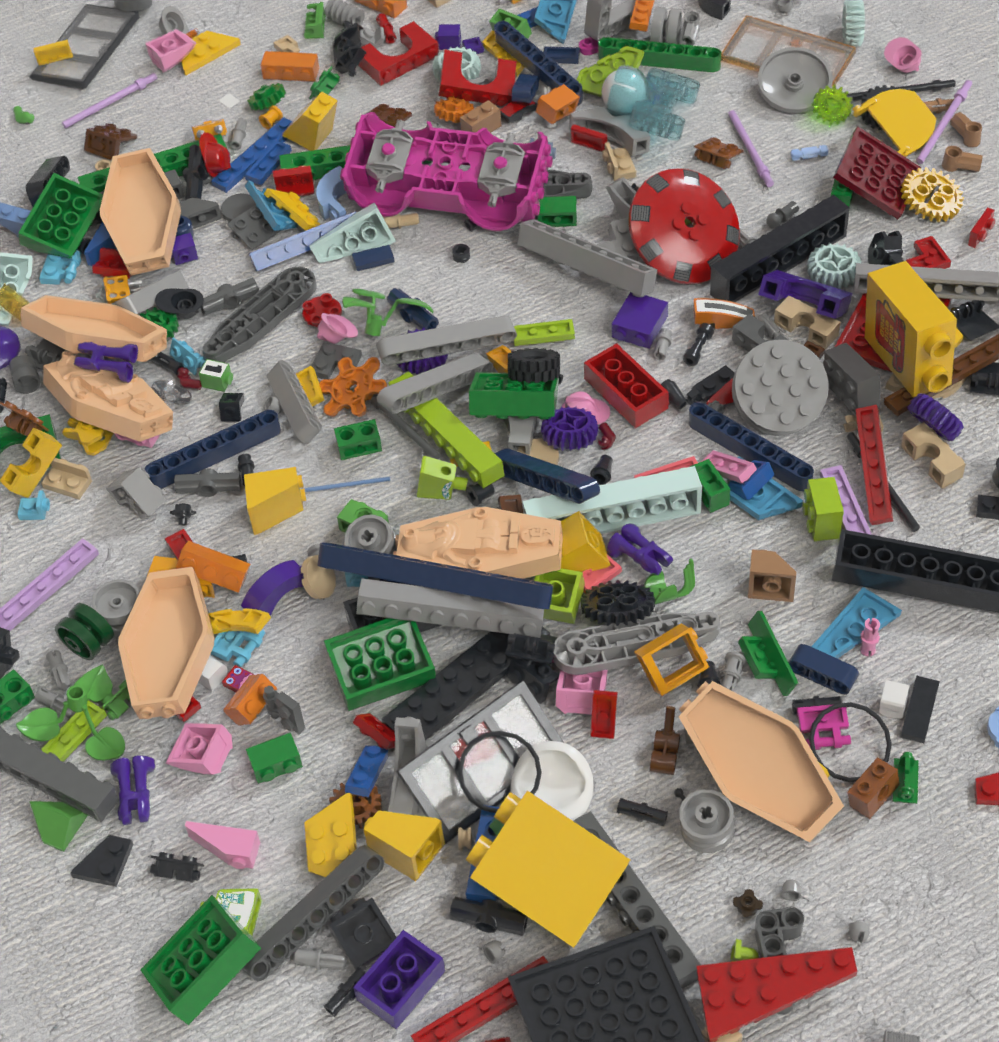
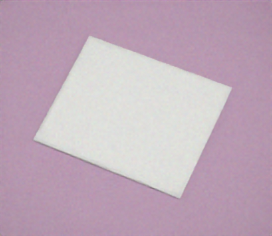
M230 93L218 100L228 108L240 102Z

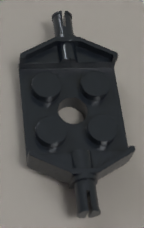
M344 21L343 30L335 37L332 44L335 70L341 74L349 72L348 75L350 77L356 76L355 69L367 53L361 48L359 31L364 28L358 23L350 25L349 21Z

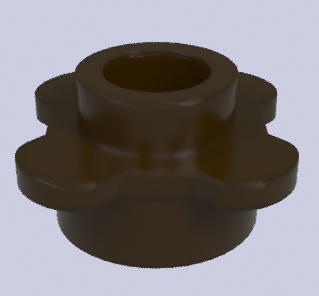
M746 889L743 895L733 899V905L737 907L739 913L745 918L753 916L757 910L763 908V902L754 896V891L751 889Z

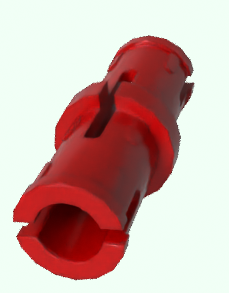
M381 13L377 15L376 21L379 27L381 26L384 29L386 42L389 44L394 43L397 37L393 31V25L388 21L386 14Z

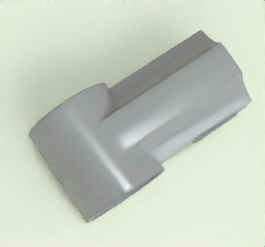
M690 11L684 15L679 43L695 45L697 34L700 32V15L697 12Z

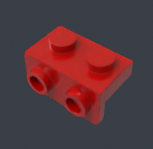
M311 166L283 168L273 171L276 190L286 193L293 192L298 196L315 193Z
M100 249V260L92 266V273L100 274L101 277L127 275V279L131 277L117 249Z

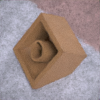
M752 549L748 598L793 602L797 572L775 551Z

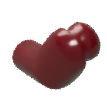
M182 367L178 369L177 380L182 387L201 390V381L191 379L187 368Z
M604 422L598 427L603 435L601 440L598 439V445L601 449L607 450L612 447L616 435L609 425Z

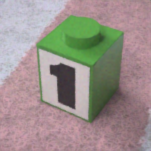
M206 359L199 372L203 388L225 392L228 385L233 381V373H231L228 363Z

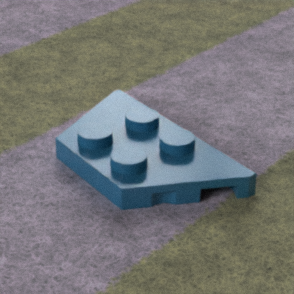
M540 0L534 22L564 44L577 0Z
M248 180L245 188L273 230L297 228L298 224L289 217L290 213L275 205L277 201L274 198H267L264 195L265 188L261 192L256 189L254 182Z
M772 478L750 500H745L730 490V501L757 520L799 509L803 503L802 499Z

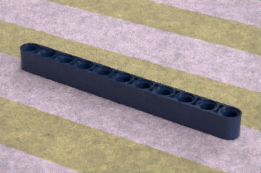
M320 543L317 566L537 609H550L552 584L333 543Z

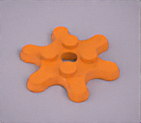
M371 357L364 365L354 367L351 358H342L338 362L340 371L338 376L332 380L324 379L319 382L322 394H331V400L324 406V413L334 417L343 408H351L353 415L362 417L366 414L365 401L370 400L374 394H379L383 388L387 387L385 380L373 379L374 374L380 368V360L377 357ZM357 385V386L354 388V392H353L352 390H350V387H351V386Z

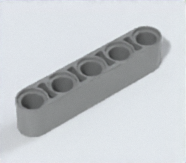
M279 360L267 374V379L296 437L301 442L309 444L322 430V425L293 368L286 361Z

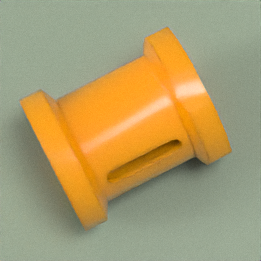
M272 105L269 107L268 112L259 116V122L264 128L271 129L276 121H280L283 118V114L278 107Z

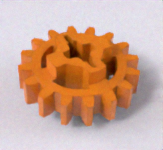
M448 97L447 100L440 99V101H436L434 113L435 116H439V119L460 123V117L472 111L474 107L473 104H469V101Z

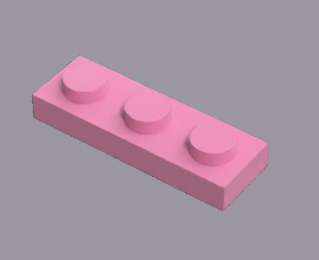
M714 450L702 460L710 459L722 477L739 483L748 480L757 470L752 462Z

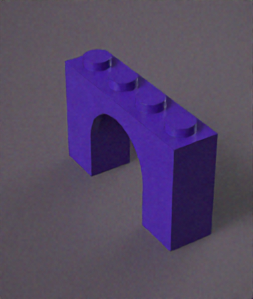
M775 270L763 276L758 295L776 301L791 296L795 299L817 305L816 313L837 319L848 312L853 293Z

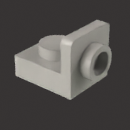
M381 26L375 33L365 27L359 31L361 44L363 45L370 43L377 48L385 39L384 29Z

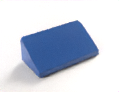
M753 460L752 463H754L757 470L743 483L732 480L728 484L730 490L743 499L750 500L774 476L769 462Z

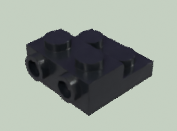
M365 898L358 900L351 905L353 910L344 914L341 911L330 918L332 923L327 927L340 949H343L354 969H357L385 951L397 938L373 898L367 901Z

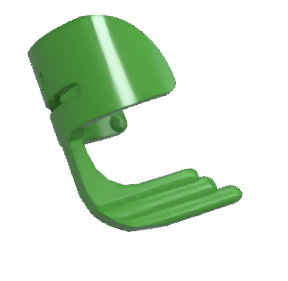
M692 558L689 559V564L683 569L684 585L679 591H677L675 585L666 586L663 571L659 575L651 574L644 583L645 588H650V592L654 593L655 605L675 600L678 597L689 594L695 586V572Z

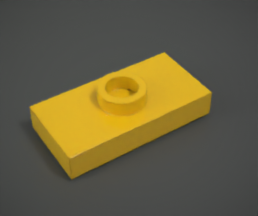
M68 39L33 48L39 66L73 58Z
M309 366L296 373L312 407L323 402L324 397L315 369Z

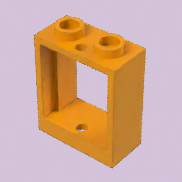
M680 623L634 651L654 691L661 696L709 668L706 662L708 656L705 650L698 646L696 642L698 636L692 627L689 628ZM682 637L693 661L663 678L651 655Z

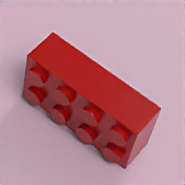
M617 343L584 362V379L635 429L668 409L669 392Z

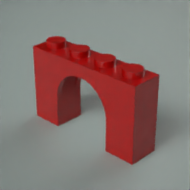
M413 21L399 28L401 43L409 49L404 54L398 56L384 55L370 43L361 47L367 53L358 66L380 86L438 56V41L416 22Z
M444 50L438 96L446 98L455 97L482 104L489 100L494 105L501 107L512 101V88L515 83L517 61L499 58L495 79L491 83L478 85L468 81L462 74L463 52Z

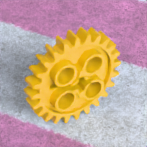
M927 167L923 171L918 168L917 171L912 170L910 174H907L900 190L903 193L901 197L906 199L904 204L911 205L909 210L915 209V215L921 213L922 219L928 216L930 221L935 218L937 222H940L941 218L946 222L948 218L953 219L954 215L958 214L963 205L964 197L961 196L963 191L958 190L960 185H954L955 179H948V174L943 176L942 171L936 173L934 168L930 172ZM937 186H940L939 189L933 194L931 199L928 201V203H925L927 198H929L933 193L934 189Z

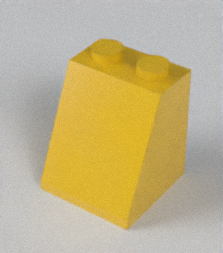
M321 92L297 115L283 132L282 136L310 151L317 150L333 130L338 100Z
M296 467L244 475L247 510L254 535L260 534L303 511V501H306V493L302 475H297Z
M580 511L561 521L563 533L562 569L583 572L589 569L595 571L610 566L602 534Z
M378 810L364 824L363 830L367 846L382 856L386 864L414 881L418 880L445 845L441 820L437 818Z

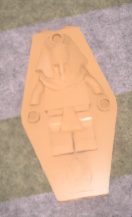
M150 148L113 156L100 207V217L131 276L169 267L181 214V206L172 186Z
M45 295L21 307L20 316L23 328L73 354L82 353L78 351V344L84 342H93L107 347H123L127 344H135L138 347L137 361L146 362L167 348V329L117 305Z
M69 351L62 352V358L59 361L43 366V384L70 416L76 420L139 442L172 430L173 411L136 374H133L131 382L126 383L121 381L117 373L112 371L100 370L99 372L77 367L74 365L75 357L81 356H74Z
M476 507L401 525L399 535L395 537L397 551H394L393 555L524 579L561 570L562 526L559 520L490 507Z
M193 567L149 573L119 636L118 646L130 701L139 719H151L160 716L170 718L176 714L185 713L214 647V634L201 585Z
M705 681L696 691L698 697L693 702L688 699L678 709L682 712L678 717L720 790L730 801L810 842L844 805L801 731L791 721L714 681L710 684Z

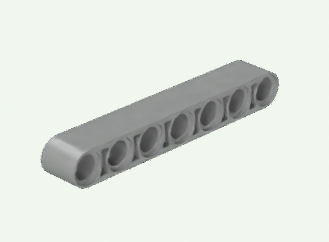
M499 316L386 337L379 340L376 347L384 365H394L508 343L516 338L517 333L509 316Z
M472 353L383 388L377 396V402L391 413L397 414L472 384L476 372L491 373L493 364L478 353Z

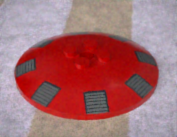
M678 168L658 172L638 188L632 199L628 219L632 242L642 260L648 266L657 269V274L665 279L681 284L707 282L711 279V266L738 249L740 227L735 208L723 189L701 173ZM685 219H689L692 222V228L686 226Z

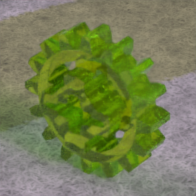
M826 85L824 90L820 88L818 93L815 94L812 106H814L813 113H818L817 119L823 118L822 123L829 121V125H832L833 122L839 125L841 121L845 122L850 116L853 104H851L852 97L847 98L849 92L843 93V87H840L838 90L836 85H833L831 89Z

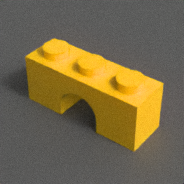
M35 428L32 429L22 445L30 452L28 461L19 466L10 463L0 479V482L9 491L26 498L30 497L62 447V444L52 435Z

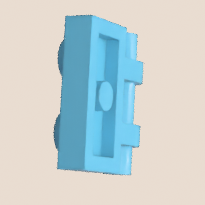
M76 251L72 258L48 254L39 277L41 284L60 285L62 279H64L65 283L70 284L75 279L77 274L76 268L81 263V253Z
M263 629L259 634L245 631L219 633L214 639L211 655L227 662L232 656H236L237 658L233 664L242 667L244 663L250 660L253 650L261 645L263 642L262 638L266 633ZM245 640V641H247L248 643H247V645H246V646L244 647V649H243V648H241V647H239V646H240V645L242 644V642Z

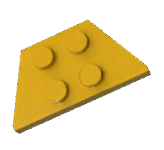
M207 30L195 36L192 40L197 44L181 61L184 74L187 76L240 46V39Z
M346 793L304 822L308 871L327 877L357 849L352 794Z

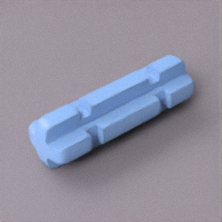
M819 145V148L812 146L801 148V150H791V159L793 161L800 160V158L810 159L816 158L818 155L820 157L828 155L827 145Z

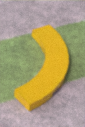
M247 608L238 611L226 609L208 614L213 634L228 631H245L259 634L271 619L267 612Z

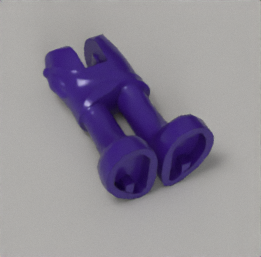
M93 342L78 344V351L92 356L91 358L75 357V366L99 372L100 370L112 371L117 373L121 381L131 382L133 378V366L131 363H135L138 358L137 345L127 344L123 347H107ZM106 356L119 358L124 361H108L103 359Z
M632 523L622 527L621 535L618 532L615 533L606 548L609 556L618 558L624 553L650 574L659 575L662 572L659 563L664 567H668L673 562V558L668 552L657 546L654 541L649 542L641 535L639 527ZM633 544L638 545L640 549L634 547Z
M139 755L132 758L136 791H131L130 773L132 770L130 760L128 758H120L110 764L111 774L118 778L120 792L118 793L119 807L117 812L118 819L123 825L132 824V810H138L141 823L149 821L150 791L147 789V774L152 773L155 769V760L151 757Z

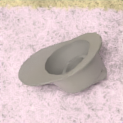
M167 6L163 9L162 17L159 20V28L164 35L176 29L184 34L189 32L183 14L179 9L174 6Z

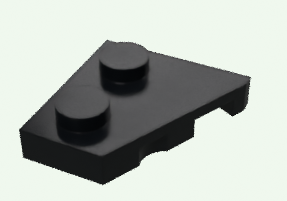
M112 835L107 836L72 869L70 873L72 878L117 887L134 845L132 839Z

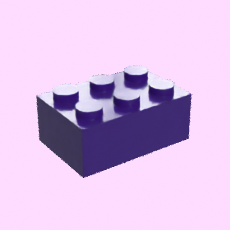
M403 930L353 987L356 999L397 1030L445 973L444 960L440 955Z

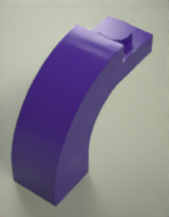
M289 560L272 567L251 586L240 606L243 609L261 610L269 613L271 616L276 604L286 593L295 588L304 587L302 584V579H304L303 573H301L302 566H299L294 560Z

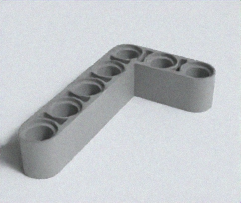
M587 0L585 35L599 41L603 37H612L628 28L636 0H627L612 9V0Z

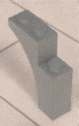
M604 107L570 113V132L573 124L607 134V139L625 147L632 156L649 152L651 136L631 114L613 117Z
M623 177L606 187L621 219L629 217L630 205L636 193Z
M509 416L502 419L509 431L508 448L517 451L519 446H525L526 454L530 455L537 417L530 416L528 419H519L517 416Z
M396 717L394 725L395 766L388 812L417 815L419 805L396 771L425 751L426 742L420 719ZM421 766L412 775L423 790L424 780Z

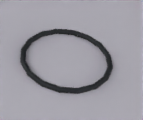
M853 702L837 703L821 711L812 723L809 735L810 748L818 762L827 769L831 777L849 783L856 782L860 777L849 778L835 774L822 763L816 753L814 735L818 723L824 715L836 708L853 707L866 711L878 721L884 730L887 747L883 761L886 763L889 761L892 747L890 733L882 718L867 706Z
M505 731L484 733L471 741L461 754L457 770L460 787L467 799L481 810L496 813L498 809L484 806L471 796L464 784L462 770L465 758L475 744L485 738L500 735L514 738L528 748L535 760L537 775L534 787L531 790L532 794L537 792L542 775L539 756L531 744L519 735Z

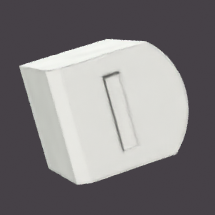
M209 656L198 683L213 691L226 677L227 667Z
M886 680L879 713L888 718H903L910 685Z

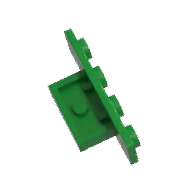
M757 611L748 623L753 636H742L738 644L755 679H775L782 695L789 696L798 684V681L763 611Z

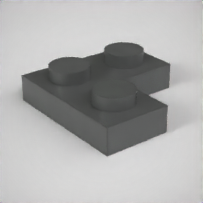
M323 342L311 366L315 369L317 378L329 380L342 358H351L353 366L357 367L362 357V351Z

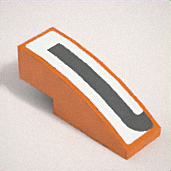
M694 298L693 312L695 324L714 323L715 329L733 328L735 324L748 314L755 317L754 309L742 304L720 299Z

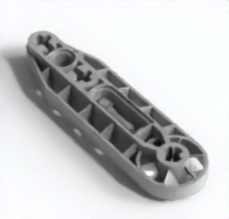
M667 612L644 617L645 620L637 619V623L629 621L628 625L620 623L619 626H616L615 623H611L609 626L605 624L569 631L556 639L553 661L563 672L572 675H583L638 664L640 662L634 651L680 623L694 629L698 636L696 640L698 646L714 641L719 633L720 619L712 612L698 614ZM680 637L651 656L653 660L683 655L689 652L683 638Z

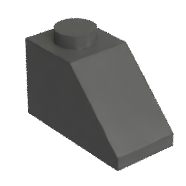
M193 197L179 202L181 206L180 215L191 220L193 229L222 219L217 202Z

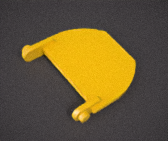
M894 89L884 91L861 104L862 106L856 105L852 109L855 117L868 111L899 149L897 152L904 157L924 146L935 129L936 117L916 92L910 90Z

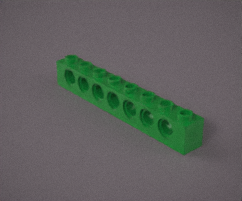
M221 134L214 135L218 144L227 148ZM199 140L154 153L163 172L175 169L178 177L183 176V170L188 168L190 146L199 145ZM110 167L77 177L79 184L96 192H103Z
M347 145L279 155L281 169L311 166L313 180L322 179L325 174L338 166L345 167L346 154L350 152L351 147ZM432 161L422 162V164L432 163Z

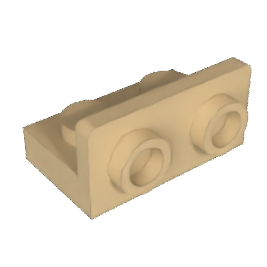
M609 142L605 143V150L602 151L604 162L607 161L608 173L612 174L614 181L623 177L625 179L636 177V169L626 148L611 149Z
M54 458L51 462V470L41 483L42 487L80 500L92 482L88 468L81 464L77 465L68 462L65 459Z

